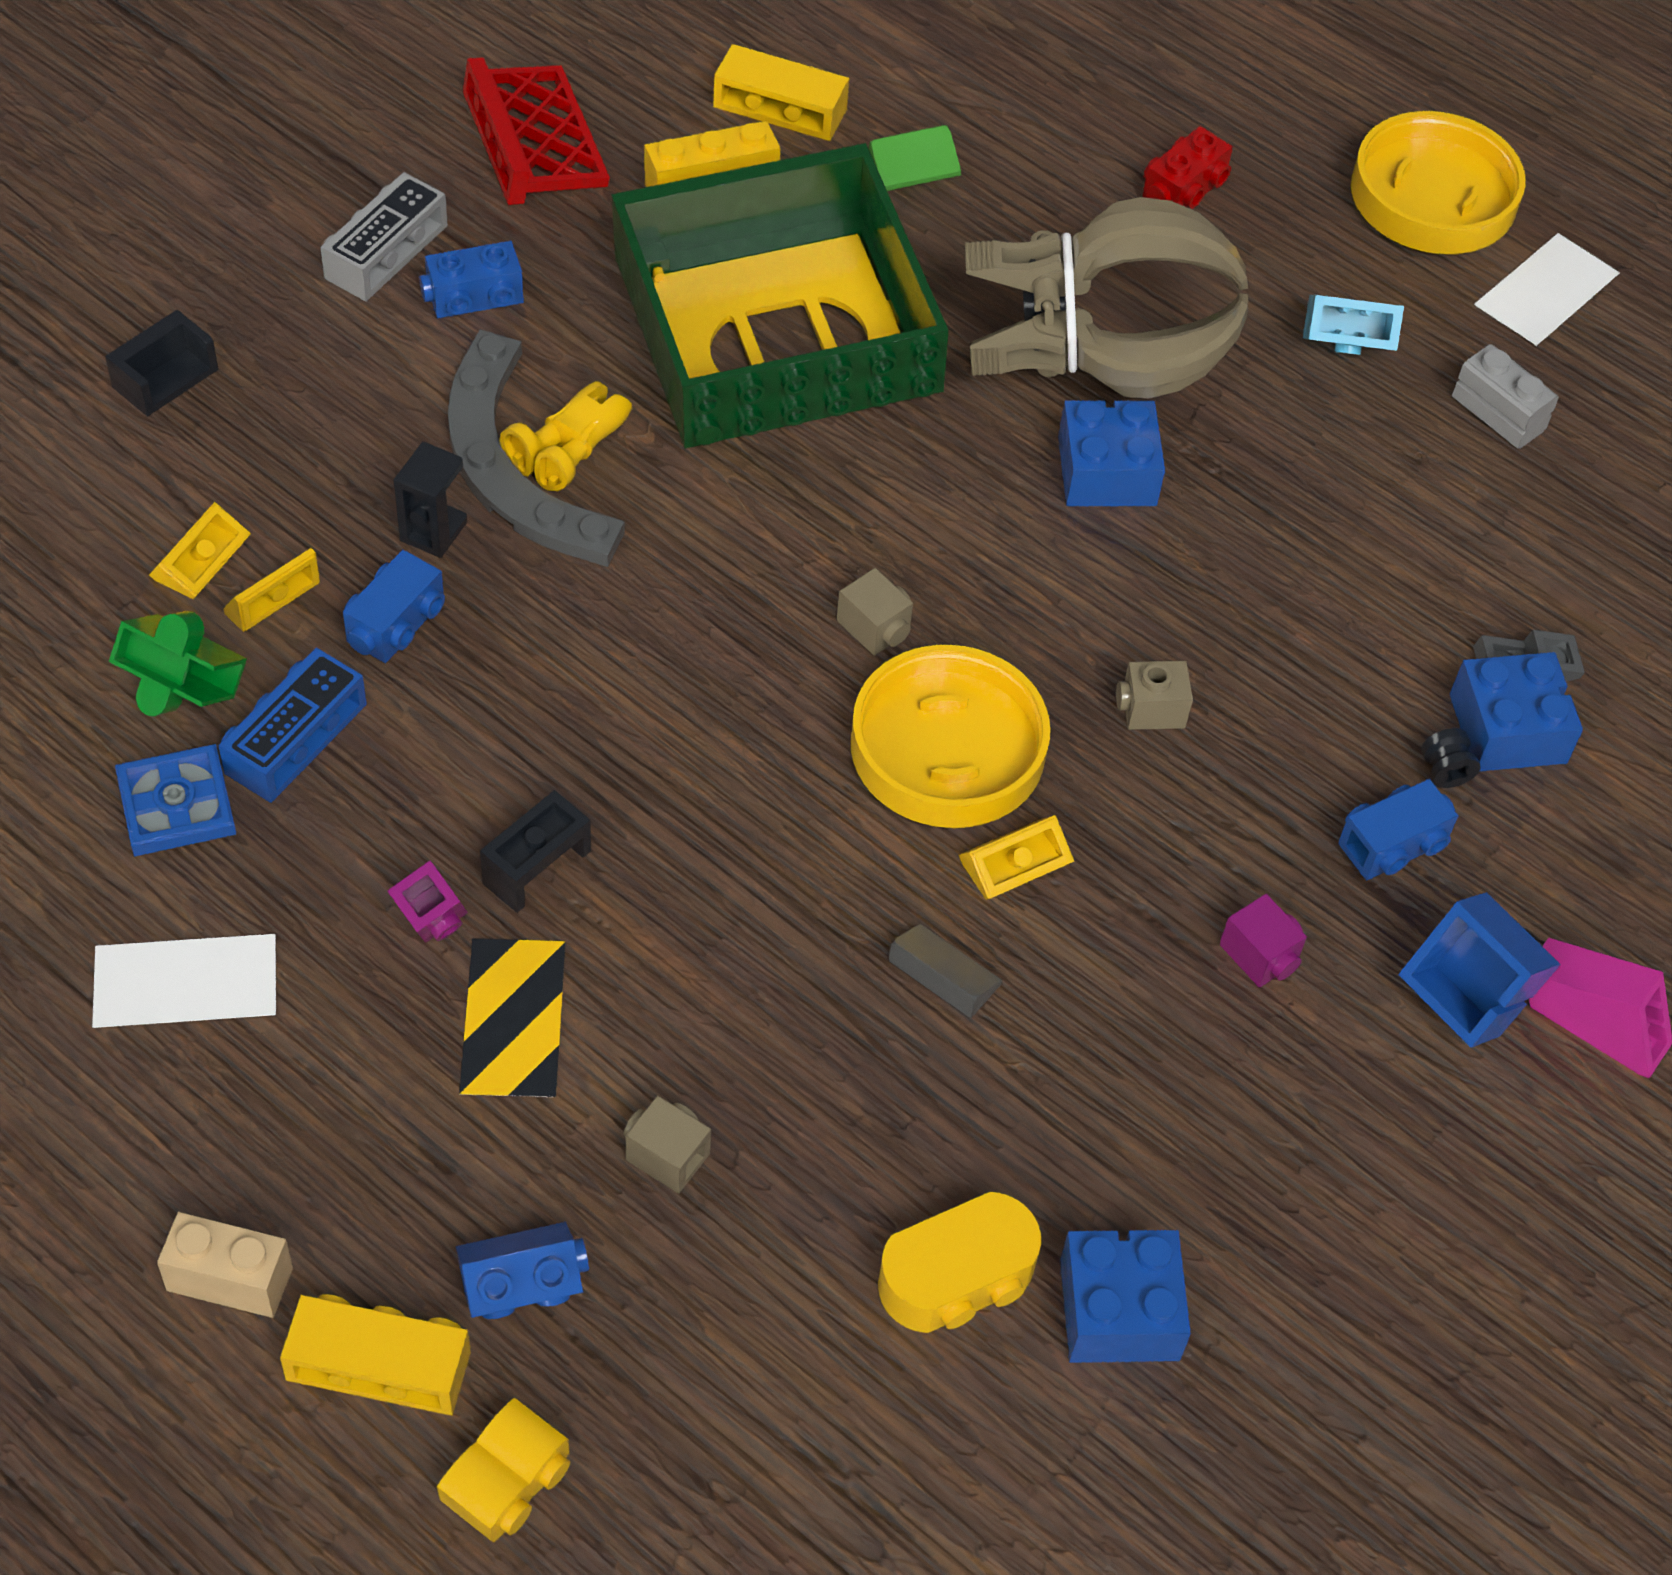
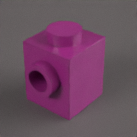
M431 860L387 890L425 943L433 937L436 941H441L453 934L462 925L460 918L468 913Z
M1266 893L1227 919L1219 945L1260 988L1275 977L1279 981L1286 979L1300 966L1302 962L1300 954L1307 936L1303 933L1299 922L1292 915L1285 914Z

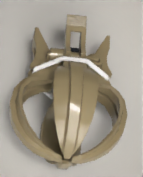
M1145 197L1118 201L1111 204L1083 230L1075 233L1072 237L1070 233H1063L1061 240L1058 233L1042 230L1034 233L1030 242L1011 243L995 240L991 242H966V274L1023 290L1024 320L971 342L972 375H991L992 373L996 375L997 373L1003 374L1019 369L1034 368L1042 376L1053 377L1057 374H1064L1066 366L1069 372L1074 373L1077 371L1078 365L1080 370L1090 373L1100 382L1124 397L1150 399L1178 392L1206 376L1239 339L1247 319L1248 294L1239 293L1236 299L1227 307L1198 321L1169 329L1142 333H1116L1099 329L1093 324L1092 316L1088 311L1075 308V296L1086 294L1090 290L1091 280L1101 270L1125 262L1150 260L1191 264L1226 277L1236 285L1238 290L1248 289L1246 266L1236 247L1200 213L1173 201Z

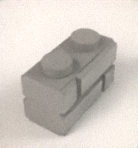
M1489 344L1466 360L1458 377L1460 380L1456 383L1452 394L1453 398L1517 449L1522 448L1543 433L1549 424L1552 416L1551 413L1554 411L1559 396L1546 387L1539 378L1532 376L1514 362L1506 352L1499 350L1493 344Z

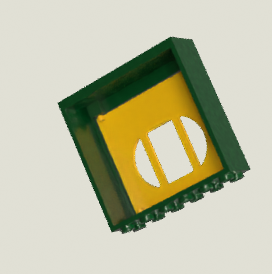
M866 143L611 194L615 258L685 449L944 392L949 330ZM860 238H862V241H863V243H864V245H865V248H866V250H867V252H868V255H869V257H870V259H871V262H872V264H873V266H874V269H875V271H876V273H877V276H878V278H879V280H880V283H881V285H882V287H883V290H884V292H885V294H886V296H887L888 301L886 300V298H885V296H884V293H883V291H882V289H881V286H880V284H879V282H878V279H877V277H876V275H875V272H874V270H873V268H872V265H871V263H870V261H869V258H868V256H867V254H866V251H865V249H864V247H863V244H862ZM819 303L831 304L850 313L862 325L867 341L837 347ZM798 305L804 306L822 350L764 362L747 316ZM727 322H732L750 366L720 372L712 360L710 348L715 335ZM897 322H898V324H899V327H900L902 333H900V330H899V328H898V326H897Z

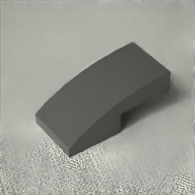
M1532 630L1524 641L1482 635L1473 646L1476 659L1555 652L1565 681L1580 679L1585 673L1574 635Z

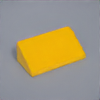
M214 502L149 576L156 582L194 599L251 533Z
M312 548L308 549L235 596L223 608L224 614L244 632L319 584L320 578L316 552Z
M1056 815L1037 820L959 854L962 865L986 900L1074 862Z

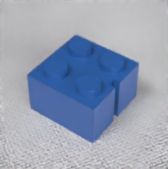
M1064 401L1058 442L1066 506H1157L1165 474V465L1155 401H1114L1113 408H1106L1105 401Z
M1555 652L1462 661L1449 695L1460 728L1467 732L1470 739L1469 752L1475 754L1481 766L1479 772L1568 763L1583 732V728L1571 695H1564L1568 686Z
M1485 892L1457 901L1398 975L1472 1048L1500 1037L1527 1005L1524 1000L1534 997L1561 964Z
M1179 1230L1129 1231L1126 1241H1119L1118 1231H1068L1060 1258L1069 1363L1180 1361L1191 1332Z

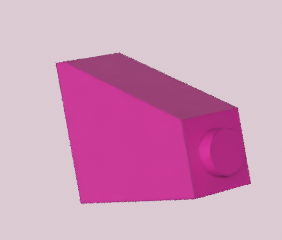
M1548 938L1543 947L1561 965L1536 995L1529 999L1530 1007L1640 1076L1650 1078L1672 1045V1032L1663 972Z

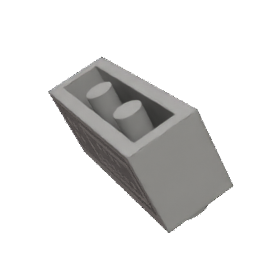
M403 172L391 184L384 186L379 195L368 205L358 210L351 220L336 234L330 235L325 240L324 244L320 247L324 279L364 301L369 300L448 226L445 194Z

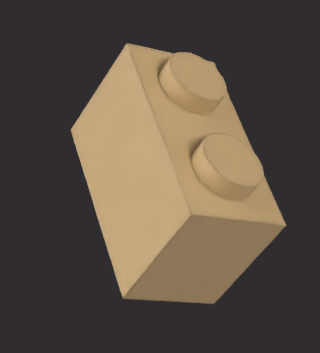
M178 1212L157 1261L166 1291L271 1318L275 1316L293 1269L286 1239Z

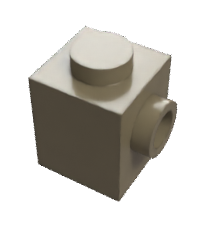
M874 568L839 591L836 621L875 656L888 646L895 647L908 636L911 630L913 602L903 588L894 586L883 574Z
M1186 661L1129 662L1125 680L1119 681L1116 688L1117 708L1119 711L1125 710L1128 730L1181 729L1186 727L1193 702Z
M659 1096L654 1099L646 1111L641 1108L638 1109L629 1119L623 1132V1136L626 1137V1161L678 1194L710 1155L711 1129L699 1122L697 1116L686 1106L679 1103L672 1105Z

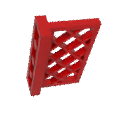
M484 58L467 59L463 94L508 205L524 204L526 193L608 187L609 174L562 65L488 69ZM555 81L557 87L554 91H551L536 83ZM508 83L518 89L512 94L496 84ZM528 93L543 102L538 107L522 99V97ZM555 106L569 115L563 119L548 110ZM514 108L529 117L522 121L508 114V112ZM540 121L555 130L550 135L534 127V125ZM565 133L581 143L576 148L560 140V138ZM525 136L541 145L537 150H534L520 143V140ZM552 149L568 158L561 163L545 154ZM578 162L592 169L593 173H581L571 167ZM538 165L553 174L534 176L531 169Z

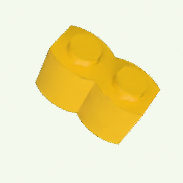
M513 1398L497 1413L477 1441L456 1460L439 1482L437 1489L440 1501L493 1543L504 1532L513 1535L520 1529L531 1513L532 1506L529 1504L531 1498L543 1487L548 1490L555 1487L570 1466V1461L567 1459L570 1453L568 1438L519 1400Z

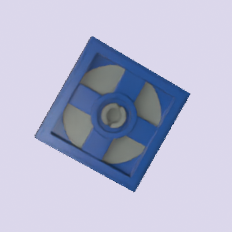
M216 744L115 765L134 857L236 835Z

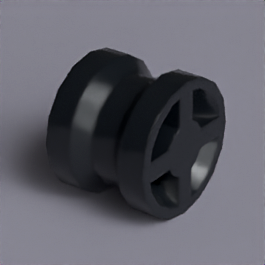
M1451 728L1442 730L1427 738L1422 744L1421 751L1426 762L1432 764L1433 767L1430 773L1435 785L1440 788H1452L1465 784L1472 780L1481 769L1477 756L1469 752L1470 739L1467 732L1463 729Z

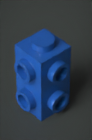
M512 241L425 256L426 275L419 276L420 288L424 302L432 301L437 319L524 303L522 270Z
M402 550L390 563H384L376 572L374 580L360 594L353 595L345 605L343 618L346 640L350 646L358 653L371 655L385 664L398 650L401 651L407 648L420 626L428 618H434L444 605L445 594L442 571L405 550Z
M1428 779L1412 787L1410 785H1403L1378 803L1373 805L1364 803L1353 809L1345 819L1346 823L1338 844L1367 881L1382 873L1386 875L1395 874L1403 869L1410 860L1423 854L1433 856L1442 851L1451 841L1450 835L1459 815L1455 812L1451 800L1445 794H1441L1432 781Z
M566 1222L456 1246L465 1298L471 1318L482 1316L485 1319L503 1318L512 1314L517 1307L534 1303L540 1306L562 1304L569 1300L570 1295L583 1292L580 1273L589 1271L583 1238L573 1239Z

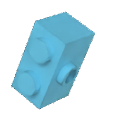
M1309 295L1303 338L1335 343V352L1361 355L1362 346L1397 351L1404 306Z

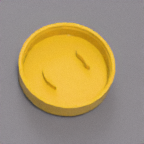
M1416 111L1390 117L1368 132L1360 145L1351 177V192L1353 200L1362 216L1377 231L1389 239L1423 252L1461 254L1485 248L1498 241L1507 233L1515 220L1521 203L1526 178L1523 165L1514 149L1493 130L1474 120L1451 113Z
M925 646L903 652L891 658L877 668L866 680L854 706L851 754L856 771L867 789L882 804L897 814L935 827H973L998 820L1011 813L1032 794L1040 781L1050 741V720L1046 705L1037 688L1020 670L1002 658L966 646Z

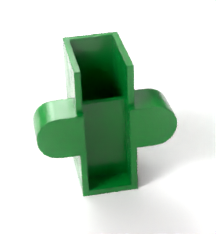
M182 611L168 614L164 617L155 614L121 621L109 662L141 678L136 693L137 705L144 714L158 716L177 710L183 698L200 707L234 699L247 658L203 637L204 624L200 616L193 611Z

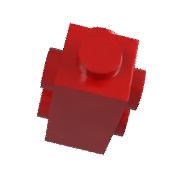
M1199 126L1188 136H1182L1177 139L1172 148L1160 158L1155 157L1149 162L1143 175L1145 185L1142 197L1169 200L1190 209L1195 208L1205 194L1214 187H1221L1228 179L1231 172L1229 162L1233 146Z

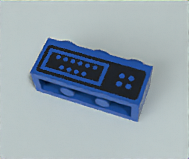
M316 647L303 661L296 662L290 668L286 678L271 693L264 694L258 700L254 710L239 725L231 727L225 733L221 743L218 745L224 774L272 803L367 705L363 675Z

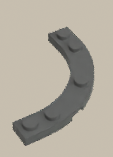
M480 329L458 368L449 397L450 443L453 454L463 458V468L460 471L462 478L482 505L489 512L495 510L500 516L512 523L514 531L552 550L608 567L625 534V521L571 505L549 495L522 475L505 451L502 450L495 426L496 408L503 388L522 355V341Z

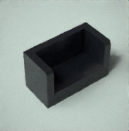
M178 309L105 356L112 388L147 417L219 370L212 337Z
M422 441L394 478L401 542L442 558L467 524V514L447 505L446 498L447 488L463 468L462 457Z
M552 791L480 850L483 885L518 913L525 907V885L570 848L582 858L591 852V820L557 791Z

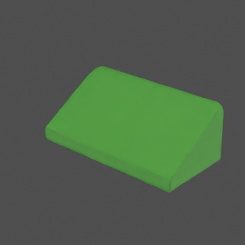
M947 125L874 139L869 143L870 154L887 191L961 175L954 142Z

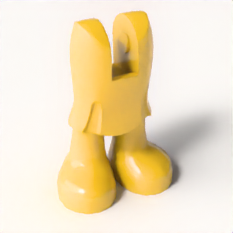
M595 381L581 389L559 412L547 417L545 425L538 431L533 432L529 426L520 422L508 426L500 434V445L522 475L528 477L535 470L536 481L542 488L548 491H559L573 481L576 474L575 467L581 460L587 459L601 440L613 433L626 421L632 410V404L620 394H614L606 400L607 387L603 383Z

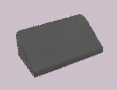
M918 924L900 935L891 944L889 962L969 1018L976 1014L1002 984V980L922 924Z

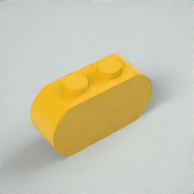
M988 1192L891 1235L883 1251L878 1280L879 1296L885 1310L902 1326L917 1332L930 1333L943 1326H946L947 1329L960 1327L970 1321L975 1316L976 1311L993 1303L996 1307H1002L1014 1302L1022 1296L1033 1277L1041 1247L1039 1225L1032 1212L1017 1199L1002 1193Z

